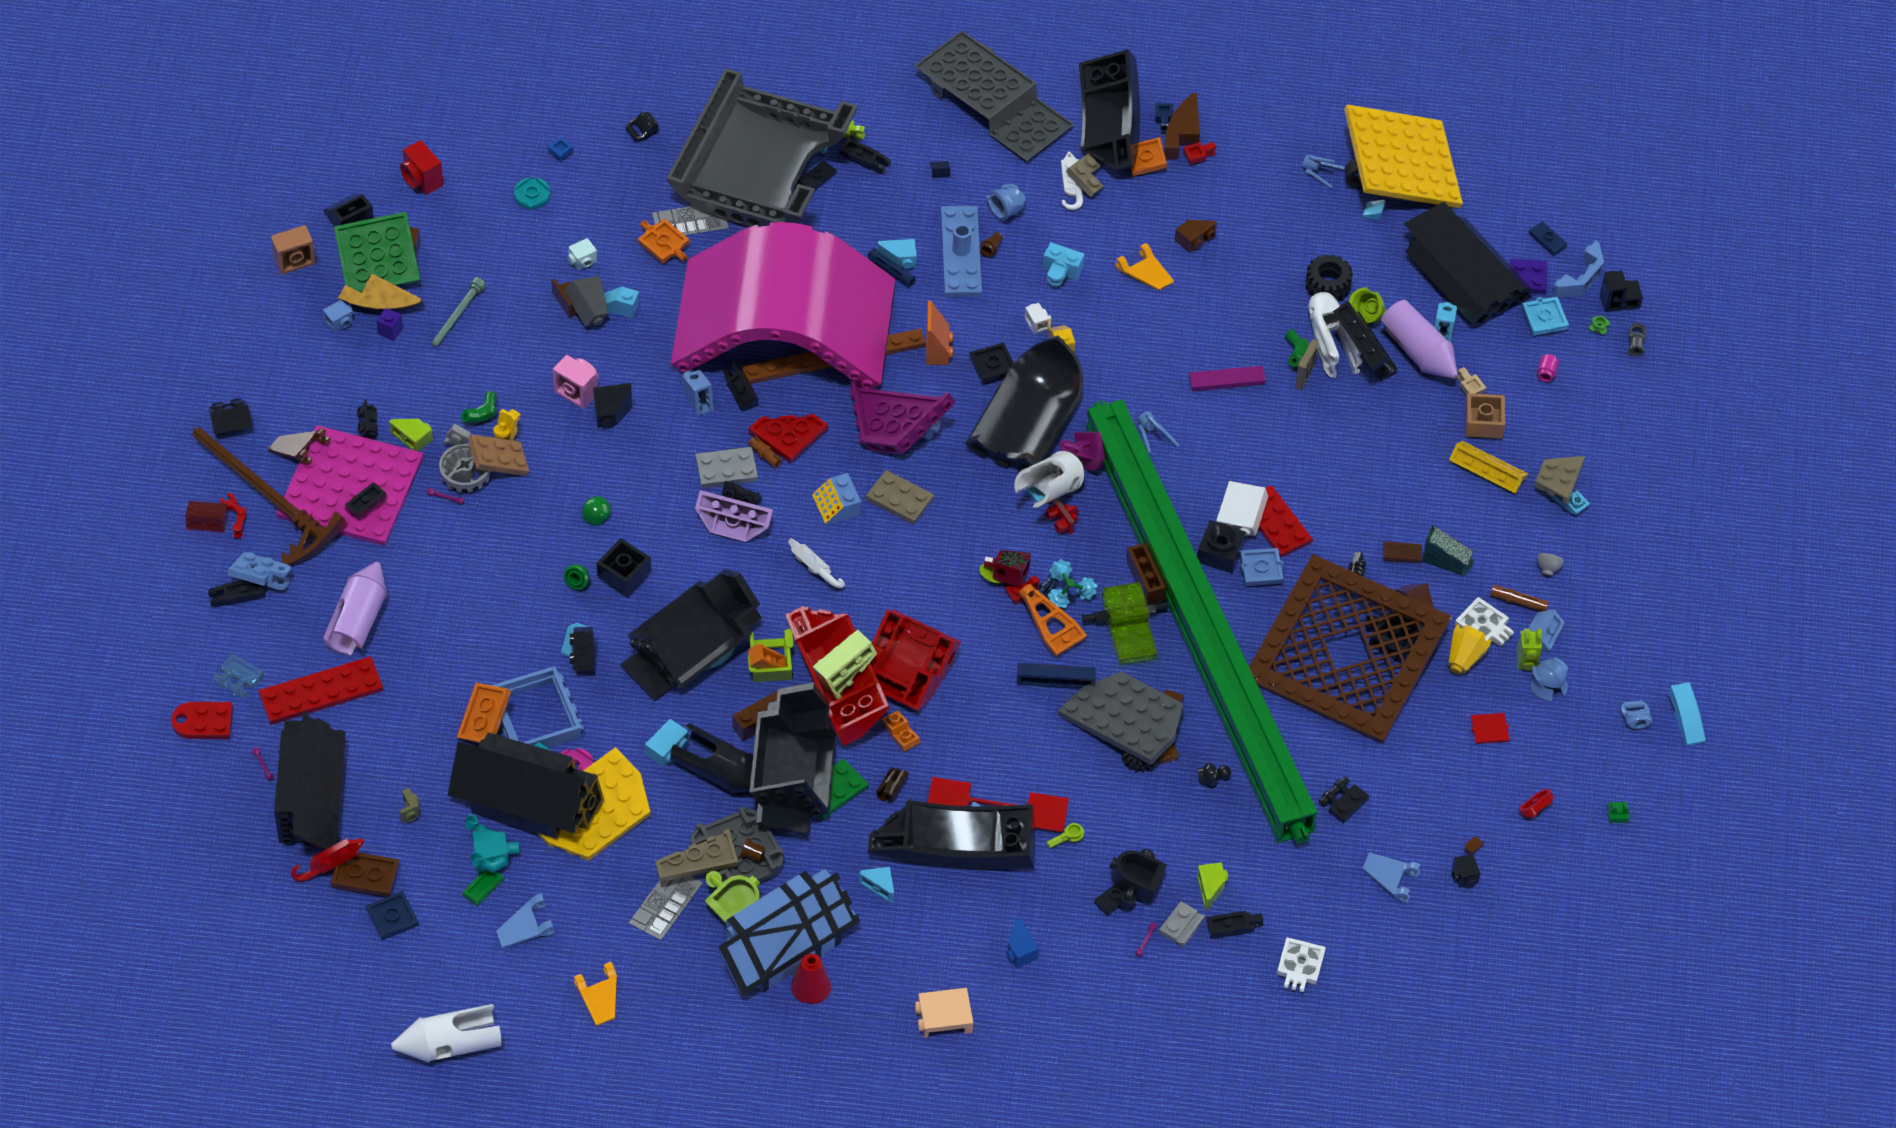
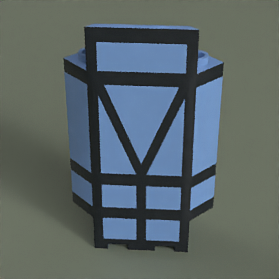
M823 869L811 877L805 870L726 920L727 939L725 943L718 947V950L742 996L754 988H758L762 993L766 992L794 974L805 955L816 954L821 957L840 945L841 933L860 922L858 914L849 906L852 902L847 891L839 886L840 877L838 873L831 876L826 869Z

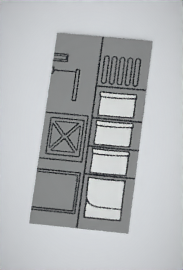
M694 206L652 212L655 224L666 219L684 235L729 228L727 220L710 215Z
M692 876L663 882L659 881L629 923L661 940L703 882Z

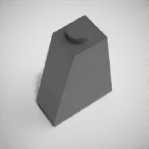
M594 276L573 280L564 290V293L585 327L599 326L608 314L600 277Z

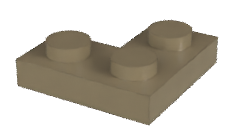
M1089 154L1082 157L1066 170V173L1090 197L1103 188L1098 179L1092 175L1100 168V165Z

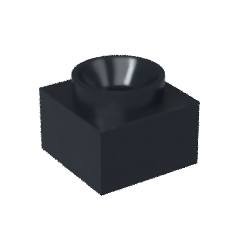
M1210 520L1198 548L1197 559L1199 563L1233 574L1240 557V551L1244 547L1246 531Z
M622 538L596 563L597 576L626 595L651 571V557Z

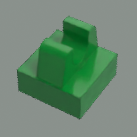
M1608 802L1609 823H1629L1628 802Z

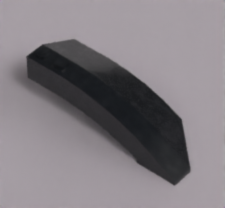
M1127 49L1079 63L1082 94L1081 147L1079 148L1115 171L1134 166L1139 144L1140 96L1137 62L1134 55Z
M909 799L905 803V807L899 812L895 811L884 821V825L878 830L874 829L869 834L868 853L912 864L967 870L1034 868L1035 833L1033 804L955 806Z

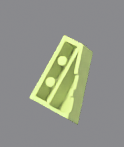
M857 630L824 658L820 659L813 668L824 688L837 700L842 697L840 693L847 685L850 687L853 684V677L858 671L862 673L877 652L872 643Z

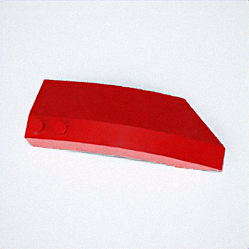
M804 606L786 614L787 621L814 682L830 703L829 717L842 744L845 746L861 738L890 709L871 663L866 666L862 673L858 671L852 679L853 684L850 687L847 685L840 693L842 697L837 700L824 688L813 668L820 659L824 658L835 647L856 632L849 615L844 613L837 615L833 614L832 611L821 609L815 611Z

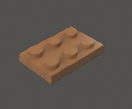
M473 434L468 438L476 469L522 476L528 474L529 469L521 442Z

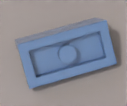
M1555 610L1536 613L1528 629L1530 631L1542 629L1543 651H1550L1565 622Z

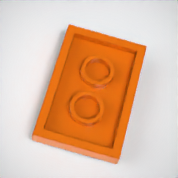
M476 682L457 738L480 744V741L485 738L488 732L497 734L511 691L507 688Z

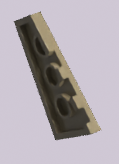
M727 829L723 831V834L716 837L713 835L707 838L705 842L698 845L695 843L688 846V849L682 852L677 851L655 861L659 881L663 882L738 866V859L730 830Z

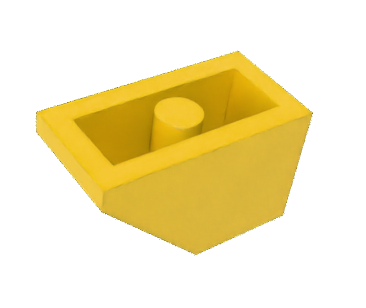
M1065 325L1047 328L1049 338L1059 335L1075 352V340L1071 328Z

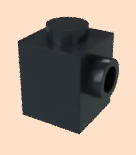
M1473 853L1455 857L1452 864V877L1454 881H1457L1459 888L1472 887L1479 883L1481 873Z

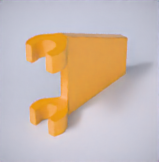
M1147 243L1141 245V250L1139 251V255L1144 260L1129 267L1124 256L1116 259L1118 263L1115 264V267L1119 271L1158 291L1174 283L1171 276L1155 258Z
M612 962L604 964L603 971L608 979L590 987L586 986L582 974L574 976V985L579 991L596 1026L615 1019L617 975Z

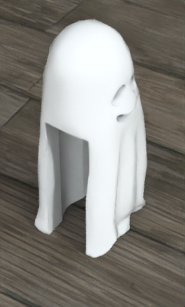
M1320 292L1310 298L1308 310L1314 338L1319 343L1318 352L1323 368L1331 378H1336L1337 371L1335 365L1339 362V354L1329 331L1337 330L1353 374H1359L1360 369L1358 366L1362 364L1361 352L1333 312L1340 305L1330 293Z

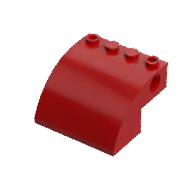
M887 609L872 641L877 654L870 662L884 695L919 711L938 689L952 664L961 641L894 609Z

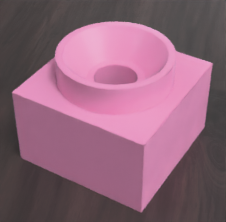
M566 355L553 368L554 392L580 408L585 409L594 399L593 388L597 387L598 373L586 360L580 358L575 360Z

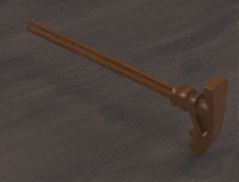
M202 428L193 429L194 432L191 434L287 514L292 519V524L303 532L297 546L292 543L290 544V554L282 553V563L294 566L309 559L325 547L346 525V519L338 512H334L327 527L320 525V522L314 520L312 515H308L306 510H298ZM314 537L316 540L308 547Z

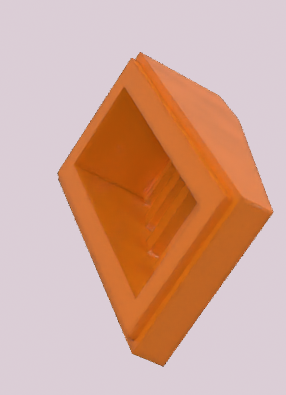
M758 643L748 650L751 666L761 669L787 667L786 657Z

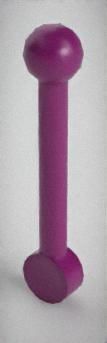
M433 488L427 489L428 496L436 495L456 501L458 504L464 503L462 497L456 498L436 492Z
M254 748L252 750L253 755L257 756L264 772L266 773L265 778L267 780H272L273 774L269 773L260 755V749Z
M1156 923L1149 924V931L1140 948L1136 950V956L1141 957L1143 955V949L1152 932L1157 930Z

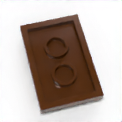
M357 852V856L335 867L331 880L332 888L388 897L391 896L400 862L399 859Z

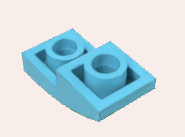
M1578 490L1572 493L1568 504L1564 503L1563 498L1557 494L1554 497L1549 495L1560 506L1574 515H1577L1590 505Z

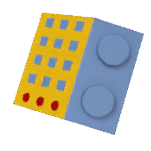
M848 473L829 478L812 494L814 503L825 526L861 515V500Z

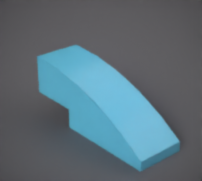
M1690 682L1672 685L1669 696L1675 709V719L1686 746L1705 743L1702 721Z

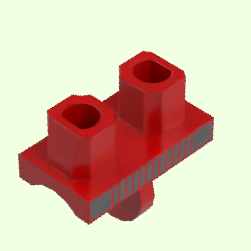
M1059 498L1054 499L1053 505L1045 509V516L1048 520L1058 518V521L1054 522V527L1058 534L1066 531L1069 535L1074 533L1073 526L1075 521L1078 520L1076 515L1079 513V509L1077 506L1070 507L1069 504L1064 506Z

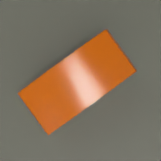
M898 710L881 719L891 737L904 752L920 744L919 736L909 727L908 720Z

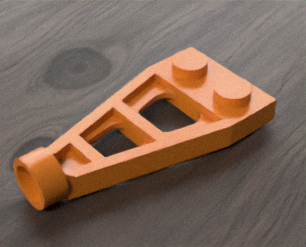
M1031 584L1026 585L1019 591V595L1025 601L1044 644L1055 658L1086 639L1087 635L1078 623L1038 590L1034 589ZM1041 603L1051 611V613L1044 617H1040L1035 608ZM1056 618L1064 624L1065 628L1055 634H1051L1046 622Z

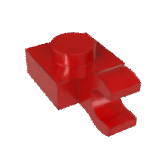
M1198 142L1183 147V152L1191 165L1207 160V156L1216 155L1214 150L1216 145L1214 142H1210L1202 146Z
M1033 576L1026 583L1023 582L1021 587L1014 585L1005 587V592L1013 604L1017 605L1024 601L1019 595V591L1028 584H1031L1037 590L1040 580L1037 576Z

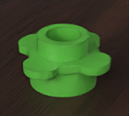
M1603 316L1593 317V323L1589 326V329L1602 335L1606 334L1610 322Z

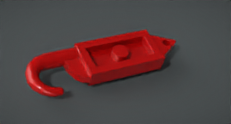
M346 838L313 856L309 863L311 870L303 874H296L300 865L294 866L291 870V877L300 882L307 881L320 873L324 874L357 856L358 850L364 844L363 838L354 840Z

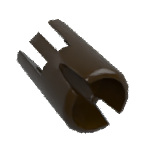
M891 767L876 790L877 797L885 802L890 796L888 803L892 802L909 773L906 770Z

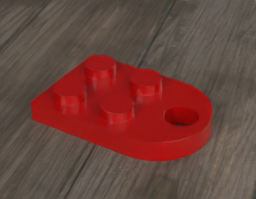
M232 702L183 703L172 714L173 730L177 735L185 739H230ZM179 718L187 719L184 723L177 722Z

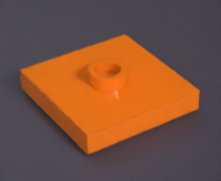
M1160 137L1139 142L1134 166L1130 167L1132 176L1168 168Z

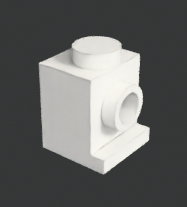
M1039 303L1031 304L1025 308V320L1034 335L1047 331V328H1051L1052 318L1050 315L1048 316L1046 310L1042 309Z

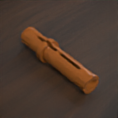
M1496 584L1493 585L1490 596L1506 600L1507 603H1516L1541 612L1547 610L1549 601L1514 591L1513 588L1508 589Z

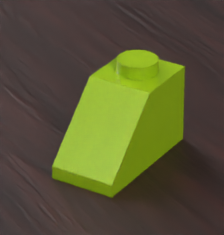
M391 419L389 421L390 433L411 450L419 452L433 441L432 428L420 419Z
M1222 862L1198 865L1197 879L1205 910L1213 905L1224 891L1225 882L1228 881V873L1226 869L1223 870Z

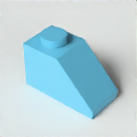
M915 239L878 241V252L888 257L897 265H902L905 269L916 268Z
M619 287L604 294L608 312L634 318L640 305L639 291Z

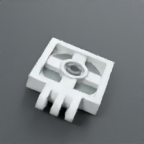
M1479 597L1455 620L1454 624L1455 626L1457 624L1460 625V628H1463L1464 625H1469L1483 632L1486 635L1484 638L1486 641L1490 639L1499 646H1502L1505 643L1504 641H1507L1514 634L1513 630L1506 626L1509 617Z
M1287 937L1277 975L1286 977L1284 988L1288 989L1290 982H1292V990L1296 991L1297 984H1300L1299 992H1304L1306 982L1316 985L1326 947Z

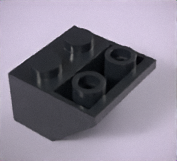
M353 194L323 209V212L334 226L374 218L373 206L363 194Z
M242 398L230 400L231 403L223 404V402L212 403V407H208L214 434L252 427L246 400L242 401Z

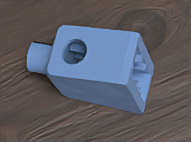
M700 370L694 372L686 371L682 376L684 393L696 416L713 411L711 383Z

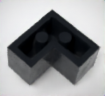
M1623 271L1604 273L1600 291L1604 312L1640 309L1643 296L1638 280H1625Z

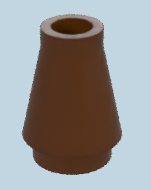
M994 232L993 235L981 242L980 251L984 256L991 257L996 254L1003 240L1002 234Z

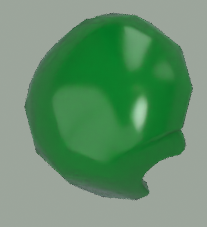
M593 496L584 502L582 518L590 525H602L605 519H609L612 507L605 498Z

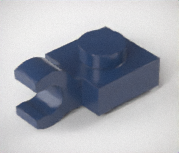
M1155 103V121H1161L1160 132L1166 133L1168 121L1173 116V103Z

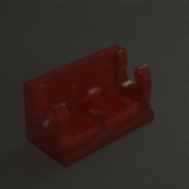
M189 501L185 514L186 529L225 532L227 504Z

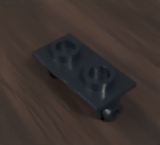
M365 399L363 404L357 409V417H359L357 432L360 433V437L368 436L369 439H374L378 434L377 423H374L377 421V409L373 404L367 405V400Z
M733 481L731 483L724 482L721 496L757 505V502H761L762 496L759 492L755 493L751 490H746Z

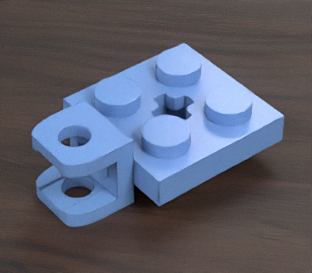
M244 552L228 569V576L263 586L267 583V587L285 590L290 584V580L285 578V576L291 571V566L274 561L268 557L264 558L251 552Z

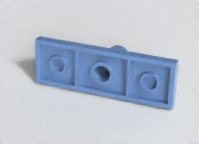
M941 206L945 297H982L978 207Z

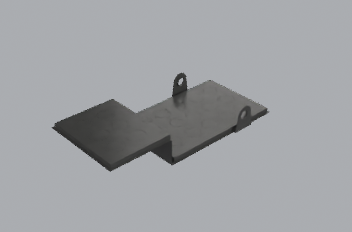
M962 30L914 65L918 70L931 78L932 91L937 98H942L943 88H945L989 119V133L992 137L1026 161L1074 125V123L1037 98V83L993 53V50L985 44L979 43Z

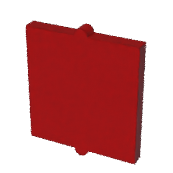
M1505 713L1471 715V732L1474 733L1475 744L1510 741L1509 725L1506 723Z

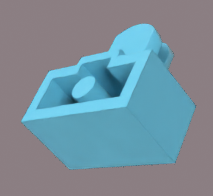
M1050 242L1043 258V269L1048 271L1047 282L1052 286H1060L1066 277L1077 281L1084 267L1085 254Z

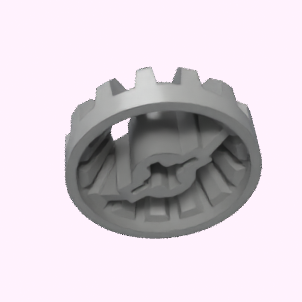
M464 443L450 447L443 453L439 461L441 480L447 484L449 489L456 488L457 492L460 493L462 489H468V492H473L474 487L481 489L483 483L489 481L491 471L476 469L470 444ZM478 471L479 476L477 480H473L474 473Z

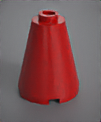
M807 954L802 958L791 980V992L801 1003L818 1004L829 996L831 980L821 958L816 954Z

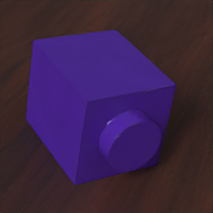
M385 308L376 320L378 335L392 341L397 338L403 329L402 314Z

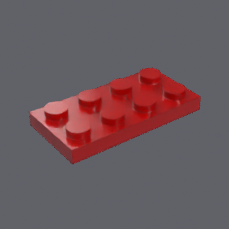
M1272 485L1266 487L1268 499L1258 530L1272 548H1278L1280 558L1311 544L1313 538Z

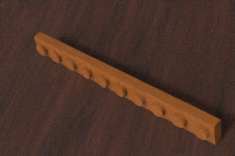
M921 328L887 335L885 356L926 347V341ZM806 352L741 367L750 384L833 366L813 352Z

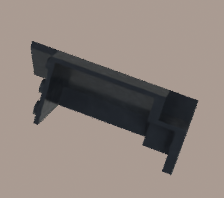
M724 569L707 583L703 581L695 583L628 634L631 640L630 645L636 652L619 665L653 700H656L671 687L678 689L684 687L752 634L749 628L762 618L756 609L760 603L741 573Z
M814 682L778 689L777 701L768 703L767 711L758 712L750 793L758 802L756 823L809 837L811 816L817 817L829 814L836 733L828 724L830 703Z
M304 710L302 721H284V730H281L274 814L279 843L287 845L303 843L313 845L324 851L339 843L346 732L330 728L331 724L319 718L314 720Z
M489 732L480 741L479 747L459 741L457 743L448 796L468 801L473 814L557 839L561 830L575 833L578 827L587 829L604 800L598 775L576 769L573 757Z

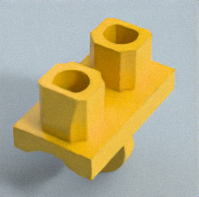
M502 409L499 413L498 423L493 429L495 438L514 441L518 431L517 422L520 420L521 414L514 409H511L509 412Z

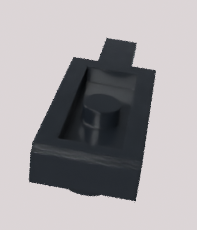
M1246 911L1206 918L1210 938L1250 932L1257 927L1263 926L1264 922L1262 913L1251 915V913H1246Z

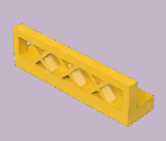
M1464 441L1456 443L1449 459L1513 493L1518 492L1522 481L1527 479L1529 475Z

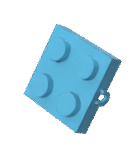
M1539 297L1536 301L1522 303V310L1533 336L1568 330L1569 324L1558 297L1547 299Z

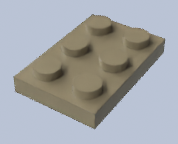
M885 470L867 493L866 500L915 525L934 500V494Z

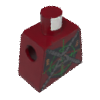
M1000 550L996 558L985 557L984 568L993 569L994 580L1021 587L1030 570L1031 553Z

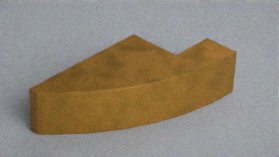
M371 274L362 293L345 285L338 297L349 304L374 310H384L385 308L390 310L404 309L419 305L423 301L421 298L374 274Z

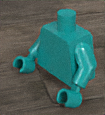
M469 815L465 819L467 822L465 824L466 830L474 829V832H472L474 852L470 860L473 861L472 866L477 868V873H482L486 870L495 873L502 867L509 865L508 855L520 853L518 841L507 843L504 832H497L486 828L478 823V819L474 815Z

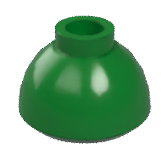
M580 564L568 566L563 575L565 583L573 590L584 589L590 579L587 568Z

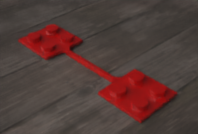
M932 777L927 802L955 806H967L973 802L991 806L1016 805L971 798L969 795L971 783ZM1030 792L1028 804H1033L1034 828L1063 833L1069 798Z

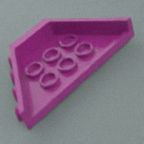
M851 381L852 389H850V393L855 401L853 409L858 417L856 425L861 433L858 437L860 443L865 445L869 451L902 455L956 403L949 393H944L941 397L867 389L859 388L855 382Z

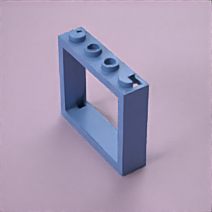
M555 666L492 685L509 689L511 691L510 696L550 683L553 684L570 728L523 743L534 746L539 742L549 749L582 738L581 730H584L582 720L577 719L576 706L574 703L571 704L569 700L571 699L568 688L563 686V675L561 673L558 674ZM505 708L500 723L506 738L519 741Z

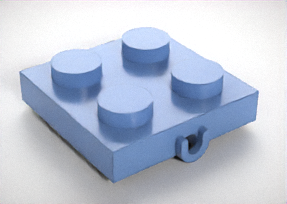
M1278 548L1240 551L1241 572H1243L1245 586L1283 584V561H1280Z

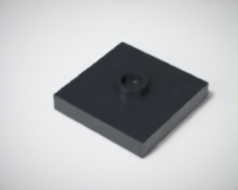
M1004 342L969 352V357L982 384L1004 378L1010 367L1014 364Z

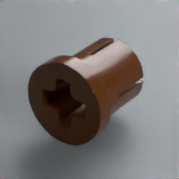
M747 838L740 857L744 858L746 856L760 862L766 847L751 842L752 839Z

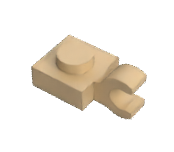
M1465 367L1458 370L1457 379L1461 382L1460 387L1466 395L1467 393L1482 394L1486 391V386L1476 374L1471 376Z

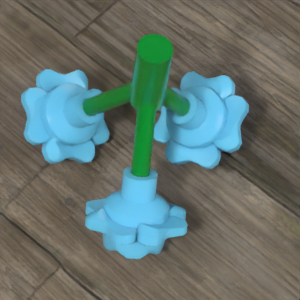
M1063 559L1053 562L1049 572L1053 579L1062 581L1064 578L1066 586L1063 590L1051 589L1047 596L1056 606L1065 609L1070 603L1066 593L1069 588H1078L1076 593L1080 595L1082 600H1091L1092 596L1097 594L1096 588L1098 585L1094 583L1093 578L1088 579L1084 577L1078 584L1073 579H1069L1072 567H1070L1069 561L1065 562Z

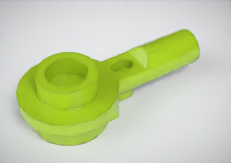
M1071 823L1065 828L1064 833L1046 841V844L1050 849L1067 840L1079 842L1084 837V829L1077 823Z

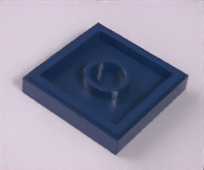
M403 891L366 905V910L381 940L419 926V922Z

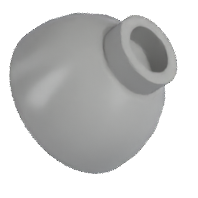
M1540 553L1537 557L1542 574L1547 576H1553V573L1558 571L1564 562L1563 558L1547 553Z

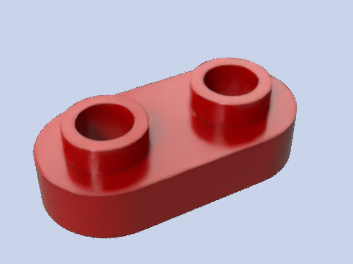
M1543 789L1519 807L1522 816L1533 818L1538 815L1542 808L1549 806L1554 799L1551 790Z

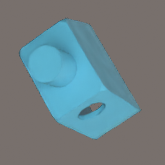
M1449 302L1439 303L1435 328L1451 342L1457 306ZM1441 326L1447 327V331L1441 332Z

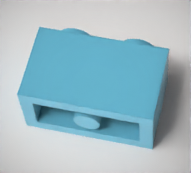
M669 719L645 744V755L662 767L668 762L671 763L673 760H671L670 754L673 744L685 749L689 743L688 730L672 719Z

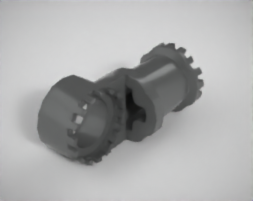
M1635 322V324L1630 325L1628 332L1630 341L1628 353L1633 357L1635 355L1638 357V355L1641 356L1645 353L1643 343L1646 339V328L1642 323ZM1634 329L1640 330L1642 333H1633L1632 331Z

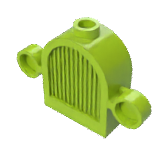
M711 871L706 875L707 885L717 889L705 900V903L725 924L727 919L759 900L758 886L760 882L753 875L750 878L741 875L732 876L722 882V877L717 871Z

